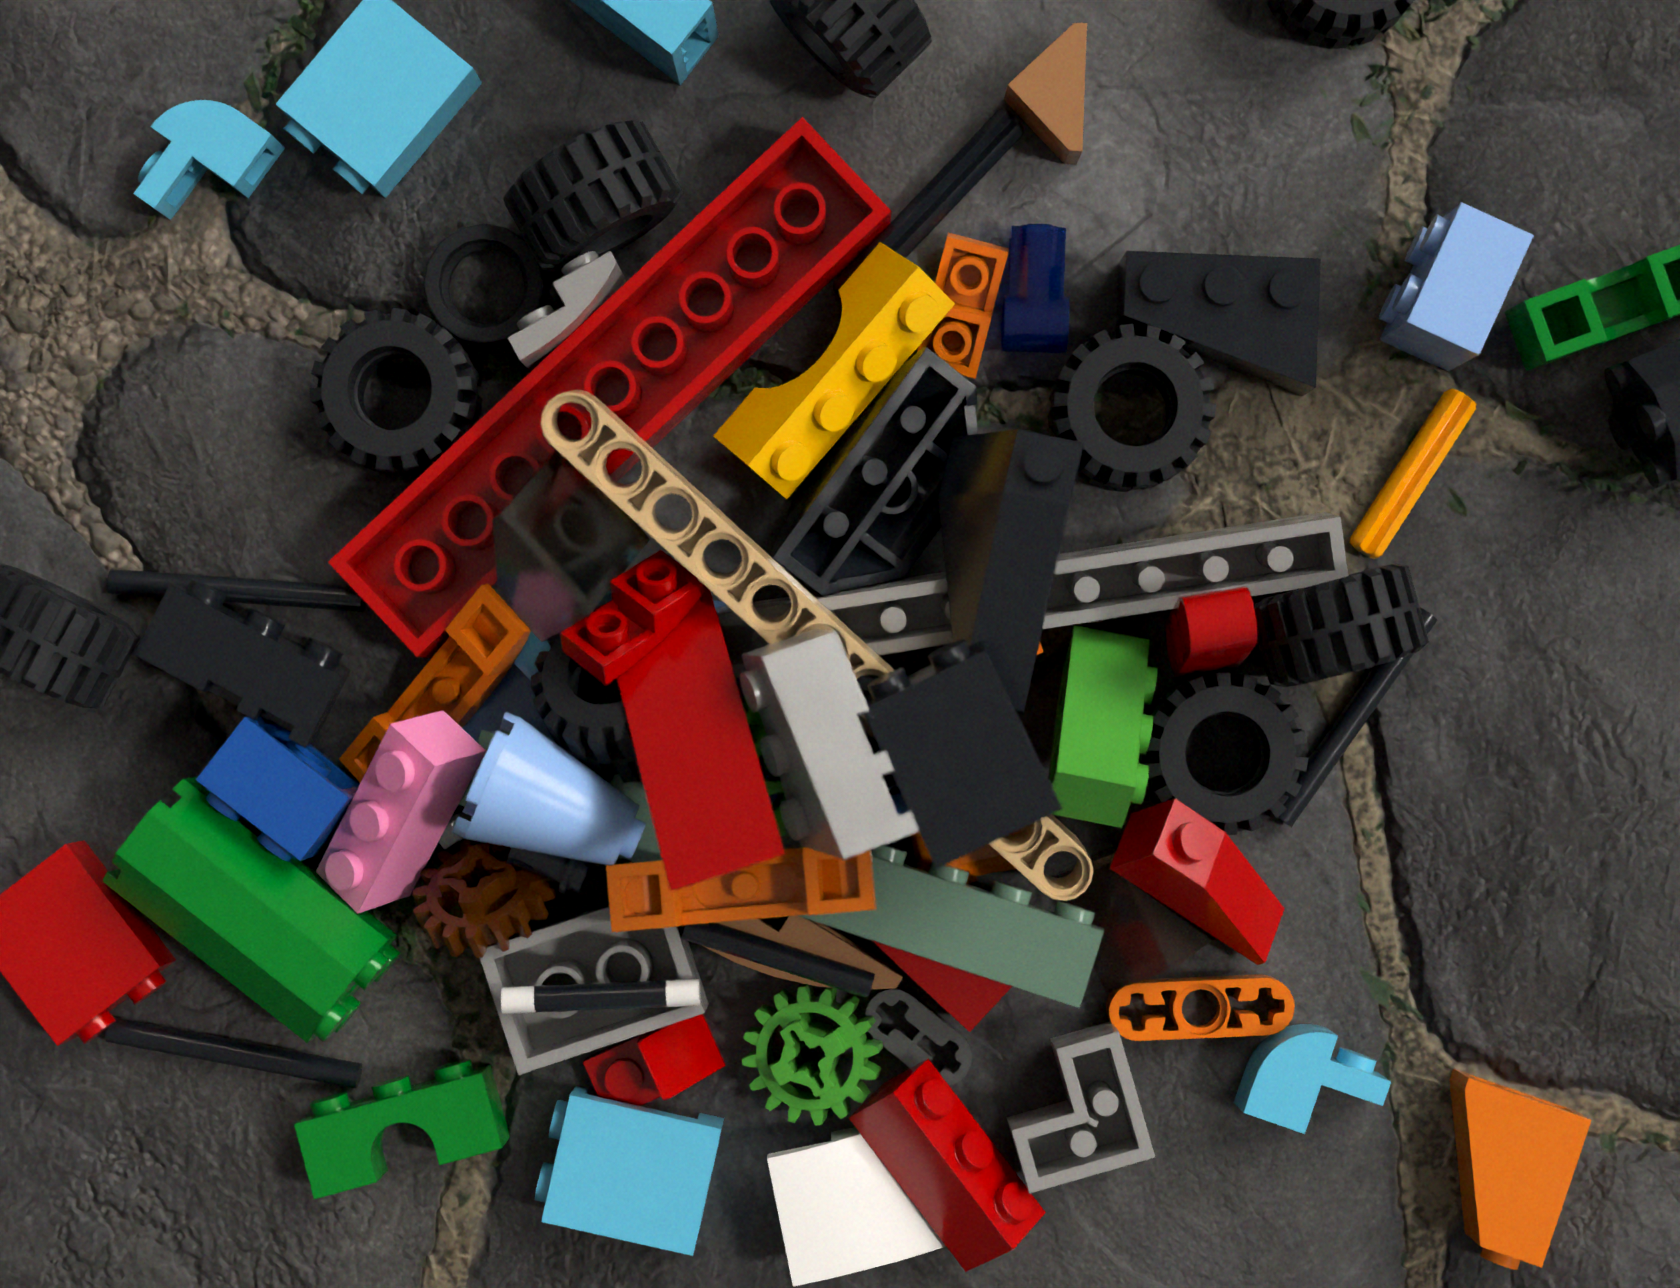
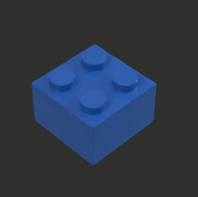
M260 716L258 720L244 717L196 779L210 791L205 799L217 811L234 821H238L241 816L262 831L257 837L258 841L271 853L285 861H289L293 856L302 861L325 854L360 785L359 781L311 744L304 747L289 739L290 731Z

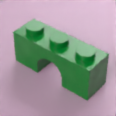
M1680 245L1649 255L1633 264L1587 281L1583 279L1524 300L1505 311L1504 313L1525 370L1537 368L1680 316Z
M471 1059L459 1060L433 1069L435 1075L433 1080L411 1085L409 1075L401 1076L371 1086L374 1096L350 1102L347 1092H343L309 1103L311 1113L306 1114L297 1121L294 1127L313 1198L318 1199L377 1183L388 1171L382 1149V1139L386 1128L392 1124L410 1123L423 1129L433 1142L439 1165L502 1149L510 1135L491 1064L473 1068Z

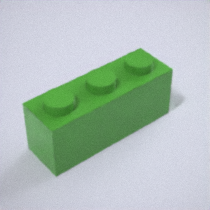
M1074 625L1061 669L1048 779L1063 808L1053 813V815L1122 828L1130 803L1142 804L1147 787L1149 766L1138 764L1139 753L1146 754L1153 728V716L1143 714V706H1150L1158 672L1157 668L1147 666L1150 640Z

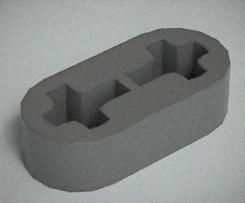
M898 986L896 989H878L870 996L865 1006L864 1017L873 1016L876 1022L868 1032L874 1039L883 1041L884 1048L911 1068L927 1058L932 1061L930 1052L919 1043L924 1035L939 1046H944L951 1040L957 1044L953 1053L958 1064L953 1069L942 1065L937 1070L949 1086L958 1083L967 1075L971 1067L972 1053L967 1039L957 1028L912 992L901 986ZM899 1000L905 1002L907 1007L905 1008L904 1016L917 1030L912 1036L895 1025L890 1027L887 1032L879 1027L882 1015L877 1010V1007L882 1002L889 1006H894Z

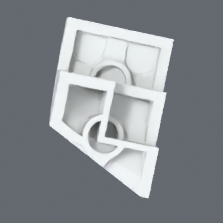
M856 1127L831 1132V1141L769 1153L767 1155L793 1287L868 1270L946 1247Z

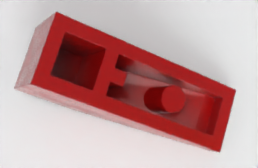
M1177 799L1131 813L1109 869L1257 965L1264 964L1285 908L1227 833Z

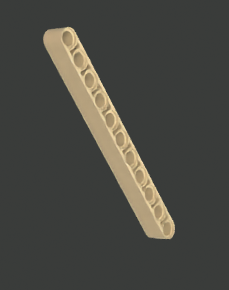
M572 390L558 394L547 403L542 412L541 426L548 442L769 644L813 629L837 631L856 679L867 674L881 677L894 671L888 663L597 397L587 391ZM565 403H580L590 412L592 427L585 438L578 440L570 439L563 435L558 428L557 414ZM626 448L638 455L642 463V474L639 480L626 485L620 484L610 477L607 472L606 461L612 450ZM678 494L689 502L692 509L690 523L679 529L667 528L660 523L656 517L655 506L657 500L663 495ZM719 539L729 540L736 544L742 556V562L738 568L725 574L717 573L710 569L704 558L706 546ZM770 584L778 585L785 589L791 599L788 610L781 616L774 618L765 617L760 614L754 607L752 600L758 589ZM862 714L861 717L866 732L876 740L865 715ZM1052 814L1027 825L1019 834L1006 835L990 843L997 852L1042 893L1052 899L1062 901L1075 899L1083 894L1092 882L1093 867L1087 851L1077 836ZM1066 851L1077 856L1075 868L1066 877L1053 878L1043 872L1045 862L1056 852Z

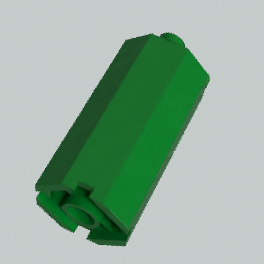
M197 777L183 778L172 789L182 798L171 808L160 800L147 812L117 850L111 861L119 869L106 872L103 882L306 1043L316 1037L325 1042L333 1032L338 1033L361 1005V1002L354 997L358 989L361 987L363 990H366L373 981L377 983L397 960L401 952L391 945L397 934L369 912L364 911L357 914L303 860L299 861L293 856L289 861H285L271 853L257 839L262 831L243 816L238 821H234L217 811L205 799L210 791L196 780Z

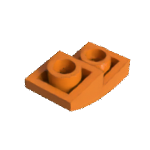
M952 233L947 234L935 284L955 305L919 345L917 352L923 347H927L961 375L976 379L1009 248Z

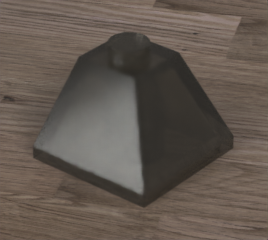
M555 449L492 520L498 594L537 638L543 642L589 616L611 589L610 581L628 568L649 542L650 538L629 515Z

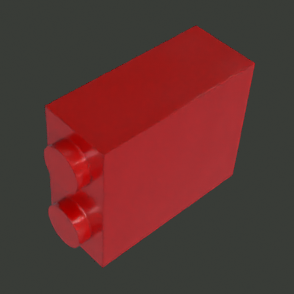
M85 840L63 845L0 894V972L57 1046L79 1037L83 1044L96 1038L107 1027L116 1022L110 1011L128 997L134 1005H137L167 982L161 972L176 961V958L139 910L103 882L108 870Z

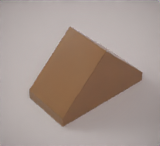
M1073 23L1007 85L1004 96L1007 104L1064 164L1077 165L1083 151L1087 23Z

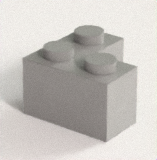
M1109 1021L1050 1038L1067 1100L1007 1117L1029 1194L1155 1158L1118 1029Z

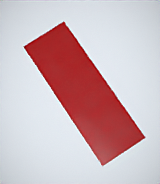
M705 585V592L679 624L641 660L617 677L670 892L785 855L712 594Z

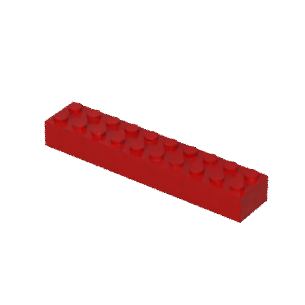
M801 117L331 558L328 563L416 657L430 658L450 636L445 631L446 627L481 585L488 583L495 590L505 581L511 582L528 566L527 561L544 543L553 537L558 538L604 494L545 438L541 426L542 412L551 399L558 394L572 390L587 391L604 403L650 447H655L870 245L890 224L892 211L815 129ZM568 402L560 408L557 414V424L563 435L570 439L578 440L585 438L589 434L592 427V418L585 406L576 402ZM614 449L607 457V472L617 482L641 459L630 449Z

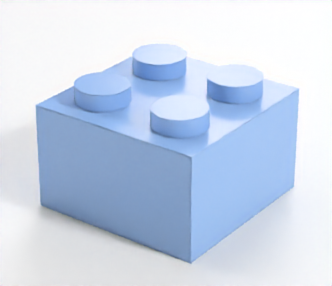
M1463 202L1444 217L1437 214L1428 228L1422 226L1419 229L1408 250L1405 261L1413 265L1410 274L1402 286L1398 284L1393 286L1384 302L1379 319L1387 322L1380 340L1446 371H1450L1478 356L1534 235Z

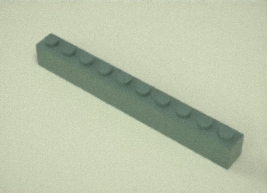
M481 730L477 743L486 752L496 731ZM503 730L501 731L502 733H505V734H507V735H510V733H508V732H506V731H503ZM483 759L481 760L474 776L472 777L465 793L463 794L459 802V805H466L467 801L465 799L467 797V794L471 788V785L475 779V776L479 770V767ZM638 773L637 781L623 783L620 776L615 774L609 783L640 805L635 818L646 823L631 859L618 855V857L635 863L662 860L641 773ZM787 830L786 835L780 837L783 849L804 847L800 845L799 839L793 840ZM886 844L871 849L877 909L819 915H797L1077 1008L1081 1006L1104 932V928L1092 924L1095 913L1061 901H1057L1054 912L1029 904L1032 892L999 881H994L991 891L966 884L969 875L968 871L948 864L936 869L933 861L929 871L905 864L904 860L907 852Z

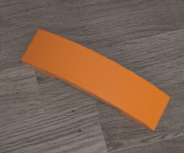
M488 583L478 588L446 627L445 631L450 635L388 712L373 717L339 758L341 763L359 783H361L391 723L443 710L463 728L492 694L515 662L530 635L531 629Z
M807 847L784 849L785 855L672 892L669 890L662 860L607 865L611 932L875 910L877 907L871 850L843 860Z

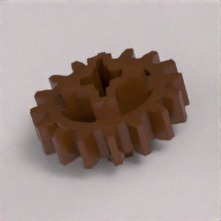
M464 839L459 843L460 851L452 855L446 851H440L437 854L442 864L438 869L424 868L420 874L426 886L413 889L412 895L418 905L413 909L414 914L423 932L427 933L432 945L437 949L446 944L453 957H458L467 946H471L475 957L483 958L487 946L494 943L497 944L502 952L509 950V937L515 933L521 937L529 938L532 932L528 922L531 919H546L549 914L543 902L554 899L556 895L551 881L506 863L511 847L486 842L472 845L468 839Z

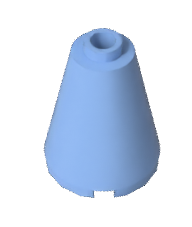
M506 712L500 729L510 733V735L498 730L496 731L465 799L467 803L463 813L472 816V820L470 822L458 817L452 833L465 839L603 865H614L618 855L631 859L646 826L645 822L635 818L640 805L521 717Z

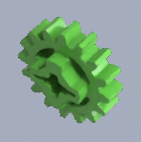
M802 983L798 987L797 999L795 1000L785 988L773 996L778 1011L763 1004L754 1013L757 1020L764 1027H750L744 1033L743 1039L755 1045L756 1050L747 1053L742 1058V1066L758 1068L759 1075L749 1084L751 1091L761 1090L765 1087L768 1088L772 1094L768 1098L765 1107L769 1111L783 1102L789 1106V1122L795 1123L803 1111L807 1110L810 1111L814 1125H822L827 1118L828 1108L830 1107L840 1119L848 1115L851 1111L848 1096L860 1103L864 1102L870 1094V1090L861 1079L876 1080L880 1075L882 1068L876 1063L869 1061L868 1057L874 1056L882 1050L883 1041L867 1039L866 1032L873 1026L876 1020L873 1016L857 1019L853 1012L857 1008L860 999L856 996L851 997L842 1005L836 1001V988L827 987L821 996L818 997L815 996L812 985ZM812 1013L827 1016L838 1024L833 1026L816 1021ZM780 1025L782 1030L779 1033L785 1043L782 1054L774 1059L772 1050L773 1040ZM806 1045L809 1048L820 1046L824 1050L825 1055L820 1061L816 1058H810L806 1061L800 1051ZM852 1047L853 1065L850 1075L845 1082L842 1078L845 1073L840 1066L842 1053ZM792 1081L808 1086L812 1093L801 1091L788 1082Z

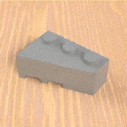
M813 629L741 654L746 668V672L740 675L742 691L752 711H759L766 733V736L760 740L761 751L770 773L773 776L779 775L786 801L780 803V811L783 823L790 837L795 841L799 839L801 846L845 860L919 832L911 811L898 816L882 776L894 771L886 750L874 755L872 753L861 717L862 714L869 711V708L837 631Z

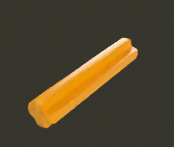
M1453 388L1442 394L1351 535L1349 543L1357 551L1373 559L1382 556L1475 412L1477 404L1468 395Z

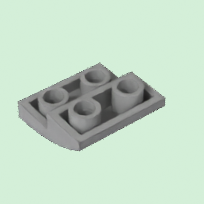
M590 251L568 262L561 269L564 277L553 282L565 306L554 312L552 306L547 305L529 313L517 322L520 331L508 337V340L519 360L530 371L627 282L611 251L598 257L596 251Z

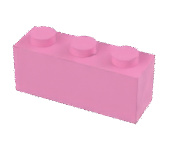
M443 710L391 723L316 873L357 914L410 896L421 876V871L429 861L486 750Z

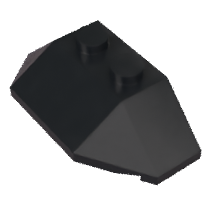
M923 347L900 367L821 459L796 493L770 556L822 596L838 593L841 590L904 578L941 528L938 496L952 438L978 434L975 409L977 404L976 386L929 348Z

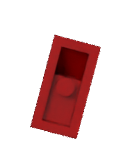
M704 1014L629 1038L583 1060V1065L598 1097L637 1106L644 1105L659 1097L665 1101L726 1066Z

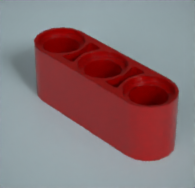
M1247 586L1178 598L1165 623L1167 651L1174 677L1236 668L1243 663L1257 643L1255 610Z

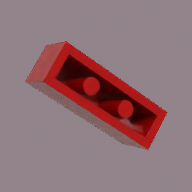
M929 1058L883 1083L849 1117V1120L965 1272L1014 1250L1046 1213L1031 1193L1029 1194L1028 1188Z

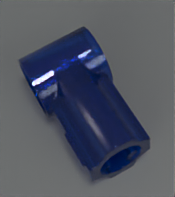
M1027 224L1011 227L1008 255L1009 288L1008 295L1004 294L1002 307V351L1066 354L1069 334V297H1064L1066 228L1056 227L1051 224Z

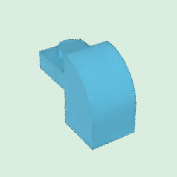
M211 100L184 102L164 112L150 126L169 141L170 144L164 152H155L145 162L138 176V181L141 184L133 194L172 220L203 175L209 170L249 199L285 147L272 134L227 104Z
M1298 1024L1288 1026L1279 1033L1269 1035L1257 1046L1246 1065L1234 1104L1245 1114L1305 1134L1321 1085L1383 1106L1391 1081L1374 1071L1377 1060L1341 1047L1337 1057H1333L1332 1053L1338 1035L1328 1028L1313 1024Z

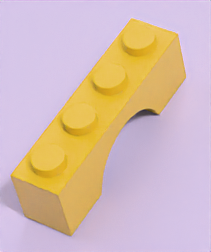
M881 242L878 243L838 290L842 302L841 320L832 342L822 356L808 370L790 382L771 388H754L713 435L714 438L785 499L789 498L955 305L919 266Z

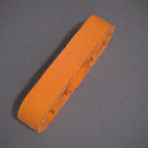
M1264 974L1128 980L1117 985L1109 994L1106 1002L1108 1020L1118 1029L1122 1037L1132 1041L1273 1035L1288 1026L1292 1020L1295 1008L1290 990L1274 977ZM1235 988L1233 998L1237 1001H1253L1258 999L1259 989L1266 988L1269 996L1279 1000V1008L1269 1010L1268 1020L1260 1022L1259 1016L1254 1011L1234 1010L1238 1022L1237 1024H1227L1231 1007L1225 989ZM1173 990L1169 1000V1011L1175 1024L1173 1027H1163L1166 1017L1162 1013L1143 1015L1141 1026L1132 1027L1131 1021L1127 1016L1119 1015L1120 1007L1130 1005L1131 994L1140 993L1142 1001L1148 1005H1165L1161 992ZM1195 990H1207L1215 996L1217 1001V1012L1214 1018L1204 1025L1188 1023L1182 1014V1004L1185 997Z

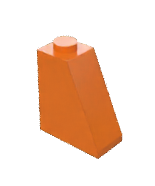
M1453 1068L1449 1082L1465 1234L1480 1247H1483L1480 1256L1490 1262L1513 1270H1518L1520 1261L1542 1268L1592 1120L1568 1107Z

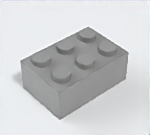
M609 903L530 929L532 935L529 938L514 934L509 937L510 945L507 951L502 952L496 943L488 945L483 958H480L518 1075L704 1014L709 1004L689 942L681 939L684 931L683 925L668 928L611 932ZM700 980V1006L502 1014L501 1010L502 987Z

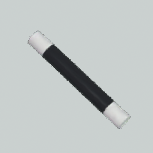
M699 979L502 987L501 989L502 1014L700 1006L701 1004Z

